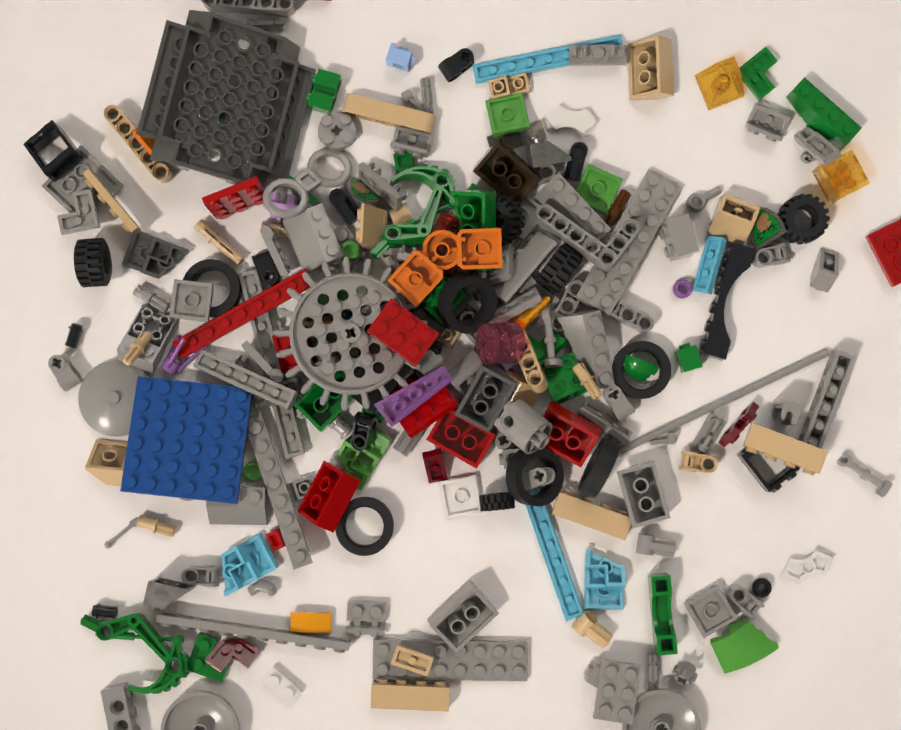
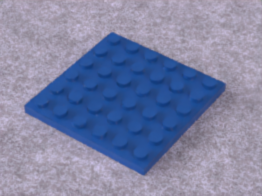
M138 376L120 491L238 504L253 394L236 386Z

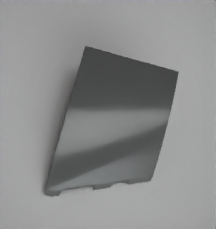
M140 231L137 235L133 233L122 265L160 279L189 252V249Z

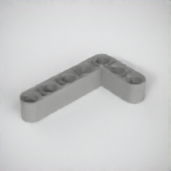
M201 0L205 8L212 12L289 17L296 10L293 0H252L253 2L249 6L244 5L247 0H234L229 5L225 4L227 0H214L212 3H207V0ZM266 1L272 2L269 7H263V4ZM284 3H290L288 8H282Z
M542 204L536 210V223L540 227L567 244L603 271H610L615 267L635 241L640 230V225L636 220L628 219L605 245L550 205ZM547 213L549 217L541 218L540 214ZM562 224L565 228L560 230L555 225ZM628 227L633 228L635 232L628 233L625 229ZM578 235L581 239L574 241L571 239V236ZM620 242L624 247L616 248L614 243ZM593 246L596 248V251L590 252L587 250V247ZM609 257L612 262L605 263L602 258Z
M579 280L570 282L554 312V320L557 317L573 314L579 302L590 307L576 299L577 294L571 292L572 285H578L581 288L584 282ZM618 300L614 311L609 316L640 333H646L654 327V320L650 315ZM564 302L571 303L572 310L569 312L564 311L562 304ZM624 310L631 312L632 317L630 320L623 318L622 313ZM641 319L648 321L649 326L647 329H643L640 326ZM553 324V330L556 333L564 331L563 328L558 329Z

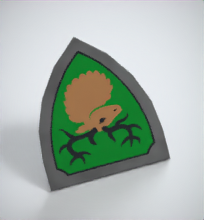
M351 176L347 181L349 194L358 204L357 210L361 209V203L385 202L359 178Z
M760 207L755 224L750 232L752 246L756 248L755 252L773 240L781 241L783 238L782 234L787 232L781 217L765 207Z

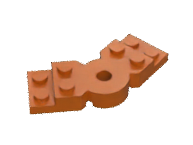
M502 228L461 229L457 235L448 230L434 231L424 240L422 251H413L387 281L417 307L444 279V270L450 269L455 265H458L461 269L503 268ZM441 244L446 245L448 248L445 256L440 255L437 251L438 246Z

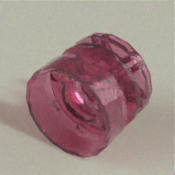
M516 322L482 324L476 334V351L481 362L485 365L519 362L525 352V336L520 325Z

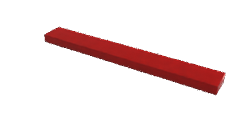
M303 269L209 321V323L173 341L172 344L176 349L182 338L185 339L178 352L181 359L186 358L292 299L287 293L288 288L296 290L299 294L308 290L310 286L304 281L302 276L304 272L308 273L307 270Z

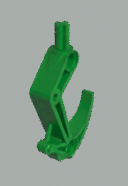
M428 165L413 166L399 172L390 179L392 187L404 180H417L427 185L433 192L422 217L416 220L411 219L403 224H391L384 229V233L380 237L381 241L370 251V254L375 259L379 260L382 253L389 248H400L402 245H405V247L423 245L426 237L432 233L437 213L447 208L454 209L456 207L450 192L455 191L456 180L449 173V170L445 168L440 170L438 169L439 166L436 165L428 167ZM443 182L445 185H439L438 183ZM441 199L448 203L439 208ZM393 234V235H396L397 237H396V238H390L389 235Z
M142 613L130 614L109 621H99L87 614L81 619L80 625L94 631L95 635L103 641L111 639L133 641L135 639H142L165 663L162 674L152 685L138 687L131 684L128 685V690L142 694H160L162 691H170L171 687L179 686L181 684L180 679L188 676L189 660L191 659L183 650L184 637L182 635H176L174 638L161 637ZM106 626L111 629L109 636H106L104 633ZM165 641H173L172 649ZM174 660H177L180 664L178 671L172 667Z

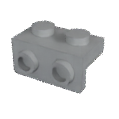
M755 103L745 125L748 131L758 135L762 133L770 141H782L783 134L791 117Z
M396 126L390 146L394 150L393 152L404 155L407 152L417 159L428 158L433 135Z

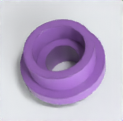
M678 280L673 285V293L678 298H687L692 292V286L687 280ZM680 286L685 287L684 293L679 291Z

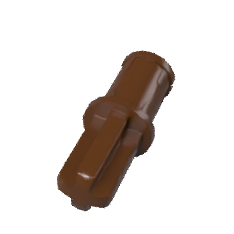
M624 189L619 192L603 220L606 224L614 227L621 212H624L623 208L631 196L630 192Z

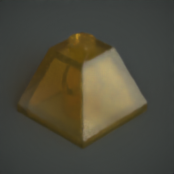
M735 56L717 62L695 75L708 111L744 97L742 74Z

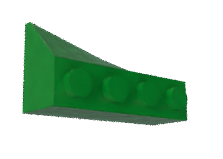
M805 77L786 96L797 114L807 124L806 127H810L813 131L818 132L839 151L862 129L860 125Z
M450 191L455 201L456 207H454L455 215H458L459 231L461 229L496 228V191ZM492 268V269H467V270L486 272V271H489V270H493V269H495V268Z

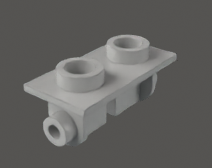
M709 413L691 446L708 455L724 428L726 421L718 415L715 416Z

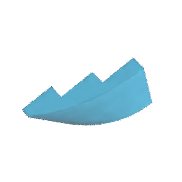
M262 533L221 554L222 575L225 578L224 595L228 596L279 567Z
M586 549L584 560V610H623V589L626 587L625 567L611 562L606 557L593 553L590 549Z

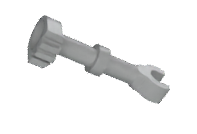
M549 309L542 310L546 332L544 343L547 344L548 356L544 360V367L562 366V360L555 358L554 311Z
M843 452L842 455L846 457L847 461L842 463L838 460L836 462L837 465L852 469L860 475L861 479L864 481L868 480L878 487L875 491L880 497L886 496L893 483L888 480H880L871 474L869 469H864L856 464L850 454Z

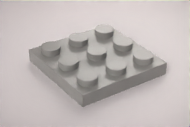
M82 145L77 149L84 159L58 181L54 182L49 178L42 185L69 213L76 212L72 193L91 189L84 181L87 178L82 174L87 169L96 174L113 196L123 186ZM93 188L98 212L105 204L97 197V190Z

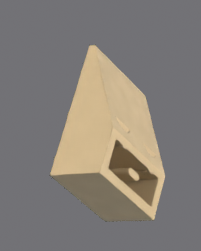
M361 203V209L357 210V220H359L360 228L356 229V240H358L359 245H361L364 251H371L381 241L380 237L388 226V212Z

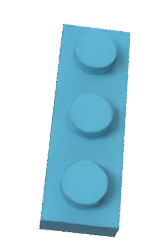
M707 236L692 291L712 295L727 239Z

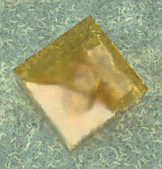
M853 150L842 154L841 157L827 166L821 165L812 171L829 205L870 184Z

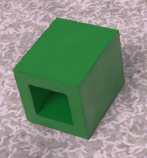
M690 343L679 346L680 350L674 351L681 373L703 367L696 345L690 346Z

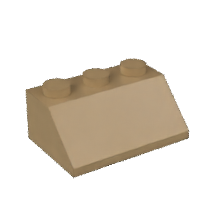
M657 35L629 43L630 100H659L674 96L672 39Z

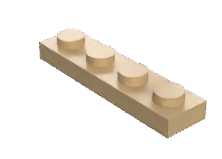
M87 169L82 173L87 178L84 180L91 189L95 188L97 190V197L103 204L107 202L111 207L109 209L110 213L116 219L119 217L123 221L121 226L128 233L132 232L137 235L142 231L93 171Z

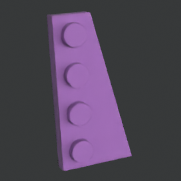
M441 366L375 403L374 406L389 425L393 427L453 381V378L447 369Z

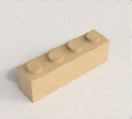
M751 423L743 446L747 447L746 451L757 455L758 452L765 454L764 458L775 462L776 459L784 461L783 465L795 469V466L803 468V473L814 476L815 473L820 474L828 454L826 450Z
M565 489L563 493L560 492L556 497L551 514L626 540L631 526L628 512L618 509V512L610 510L611 506L601 502L599 506L592 504V499L584 496L581 499L574 497L575 493Z
M376 679V681L372 682L371 708L449 712L450 684L440 680L434 681V683H427L426 680H415L414 683L407 682L406 679H396V682L388 681V679Z

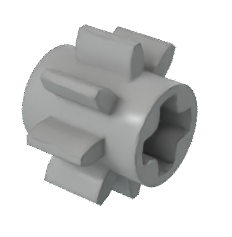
M689 661L679 662L672 671L675 674V681L683 686L691 685L698 676L695 673V666Z

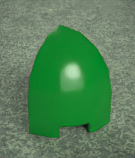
M626 354L624 361L625 370L631 378L639 382H646L647 378L657 373L659 367Z

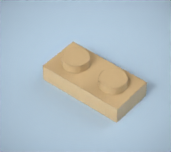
M397 644L391 664L428 677L434 656Z

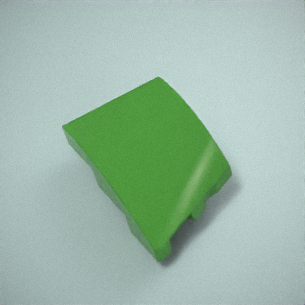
M377 428L375 429L373 443L363 451H357L352 447L351 433L344 440L336 455L345 466V470L361 480L358 485L359 490L363 489L393 440Z
M748 619L729 624V634L710 639V644L725 674L749 666L779 648L776 641L770 640L762 630L757 629Z

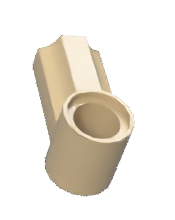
M584 611L572 624L573 629L580 636H587L601 648L606 647L613 638V634L599 624L595 615L590 611Z

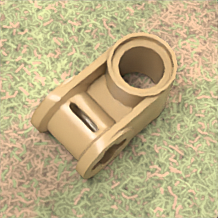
M681 450L683 456L679 470L712 473L718 467V462L713 456ZM706 459L712 461V467L708 470L703 466V462Z

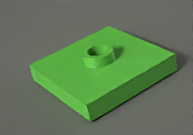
M522 93L485 101L493 137L530 130Z
M588 164L576 192L590 207L608 214L623 179Z

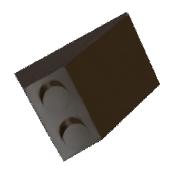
M500 138L493 143L473 168V172L499 194H506L508 197L512 196L515 198L514 201H519L520 203L542 179Z

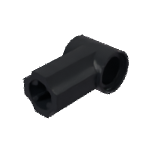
M576 142L570 148L569 156H571L572 161H567L563 178L580 182L585 158L588 153L585 143ZM574 148H581L583 155L576 156L573 152Z
M333 189L329 194V200L348 227L358 221L357 210L342 189ZM340 193L343 195V200L340 203L333 201L335 194Z

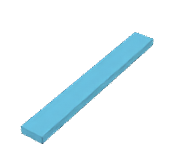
M621 35L571 45H623ZM569 45L473 64L476 85L487 83L488 80L503 76L510 77L525 72L531 74L569 66Z
M539 488L529 494L536 495L541 492V489ZM526 505L565 620L568 621L583 614V610L547 506Z

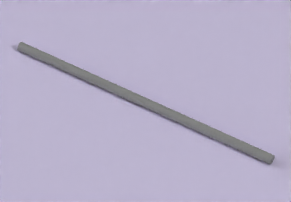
M824 349L630 441L626 445H622L620 450L622 454L829 356V351Z

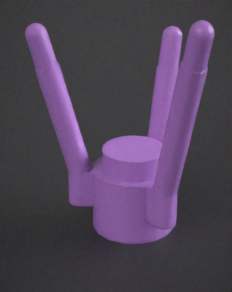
M182 338L176 349L172 344L161 367L172 375L177 371L181 373L184 367L194 360L201 350H205L208 345L196 351L184 363L180 364L181 360L176 356L185 341Z

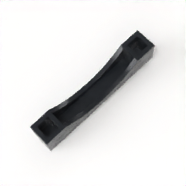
M732 243L729 247L726 246L723 258H726L725 263L720 266L718 276H721L719 284L716 283L713 292L716 295L715 300L711 302L708 311L711 313L710 319L706 320L704 325V331H706L705 338H702L699 344L700 355L721 361L726 360L731 343L724 322L726 298L735 280L751 267L756 248Z

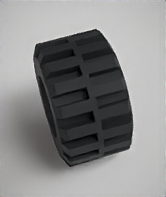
M506 194L496 195V209L502 213L504 218L502 243L515 240L517 235L522 233L521 228L525 226L523 220H526L525 215H522V212H524L523 207H519L521 203L514 201V197H508Z
M799 194L786 201L780 207L778 215L781 217L787 230L783 236L785 240L789 238L790 243L807 244L825 233L824 230L829 226L827 222L830 221V216L826 215L829 213V210L824 208V205H826L824 201L819 202V197L813 198V194ZM797 209L805 210L811 216L812 223L808 230L801 229L796 225L794 213Z
M104 238L79 239L76 242L74 248V269L81 287L108 286L110 282L112 261L108 244Z
M565 243L560 245L536 277V283L552 295H557L582 263L583 256Z

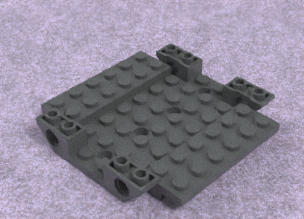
M189 10L185 26L166 20L136 134L157 140L154 142L150 157L152 161L186 171H197L226 180V183L233 185L257 176L262 185L265 186L267 174L279 178H287L290 173L308 103L306 102L308 92L311 91L312 78L316 69L299 64L300 62L297 59L300 47L286 37L212 12ZM240 39L248 42V49L239 47L238 42ZM229 77H237L239 85L236 87L229 84ZM220 114L228 115L229 122L227 124L219 121ZM211 151L219 153L220 158L218 161H212L209 158Z

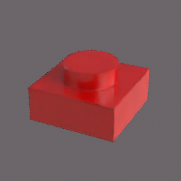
M280 528L265 534L273 552L286 546Z

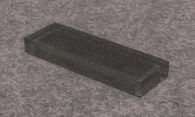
M541 120L529 123L530 130L493 137V135L487 136L489 148L498 138L512 149L525 146V141L529 140L530 136L540 135L546 139Z

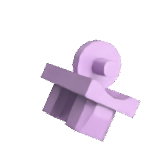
M273 192L271 194L272 203L279 209L291 210L298 205L297 196L286 195V201L283 204L279 203V193ZM270 213L271 218H276V224L282 223L283 218L275 217Z

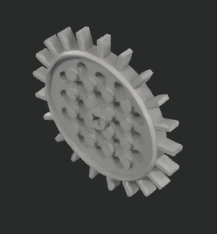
M344 257V273L336 275L331 274L330 266L326 261L322 262V270L326 275L325 279L315 283L308 273L304 272L302 274L304 281L310 286L303 296L297 293L296 290L288 288L287 293L290 297L298 301L294 312L285 308L277 309V313L281 316L291 318L290 329L273 330V335L290 337L291 348L281 350L276 355L278 358L294 355L298 365L290 369L285 375L287 378H291L300 371L304 372L309 380L302 386L300 391L302 394L308 393L314 384L324 388V393L320 398V405L325 406L330 393L334 392L342 394L341 407L342 410L347 411L349 395L361 394L364 408L369 409L368 392L379 389L384 399L390 396L384 385L392 379H395L402 387L408 386L406 380L398 374L404 364L416 370H419L421 367L419 363L416 367H413L371 335L365 333V327L372 325L380 314V304L382 302H388L390 299H393L408 311L417 308L411 302L404 304L399 297L401 293L397 289L393 290L386 284L387 279L391 276L392 268H386L380 279L369 275L371 259H366L362 273H351L349 258ZM365 287L368 293L366 296L360 297L356 293L357 289ZM346 291L349 294L348 299L340 301L337 298L338 293ZM321 295L329 297V302L326 305L318 303ZM363 306L371 307L372 313L369 316L361 314L360 311ZM344 310H350L353 313L350 320H344L341 317ZM325 314L333 316L331 324H324L322 322ZM306 318H311L314 320V325L309 329L305 328L303 321ZM355 330L356 336H351L350 339L347 338L348 334L346 332ZM330 333H335L338 337L337 341L333 344L328 343L326 340L327 335ZM311 337L318 339V345L314 348H310L307 345V341ZM378 344L380 352L378 354H371L369 352L370 345ZM351 349H360V357L352 358L350 356ZM334 352H339L342 355L338 363H334L330 359L331 354ZM315 356L322 358V364L319 367H314L311 364V360ZM376 363H382L385 367L384 371L380 374L373 371V366ZM357 367H362L365 370V375L361 378L354 376V370ZM338 371H343L346 374L343 382L335 380V374Z

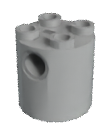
M521 399L515 402L508 401L504 406V412L494 422V426L526 454H532L538 449H543L550 441L549 436L553 427L552 423Z

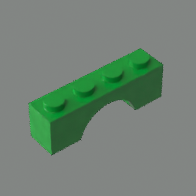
M668 573L648 574L655 653L658 656L678 654L671 612V576Z

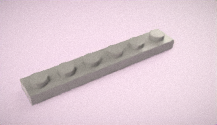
M201 350L193 365L198 370L289 411L299 394L288 387L205 350Z

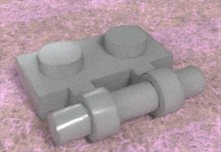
M348 600L347 621H354V626H347L346 634H354V636L371 635V637H377V635L385 636V628H378V622H386L387 602ZM361 621L372 622V627H360Z

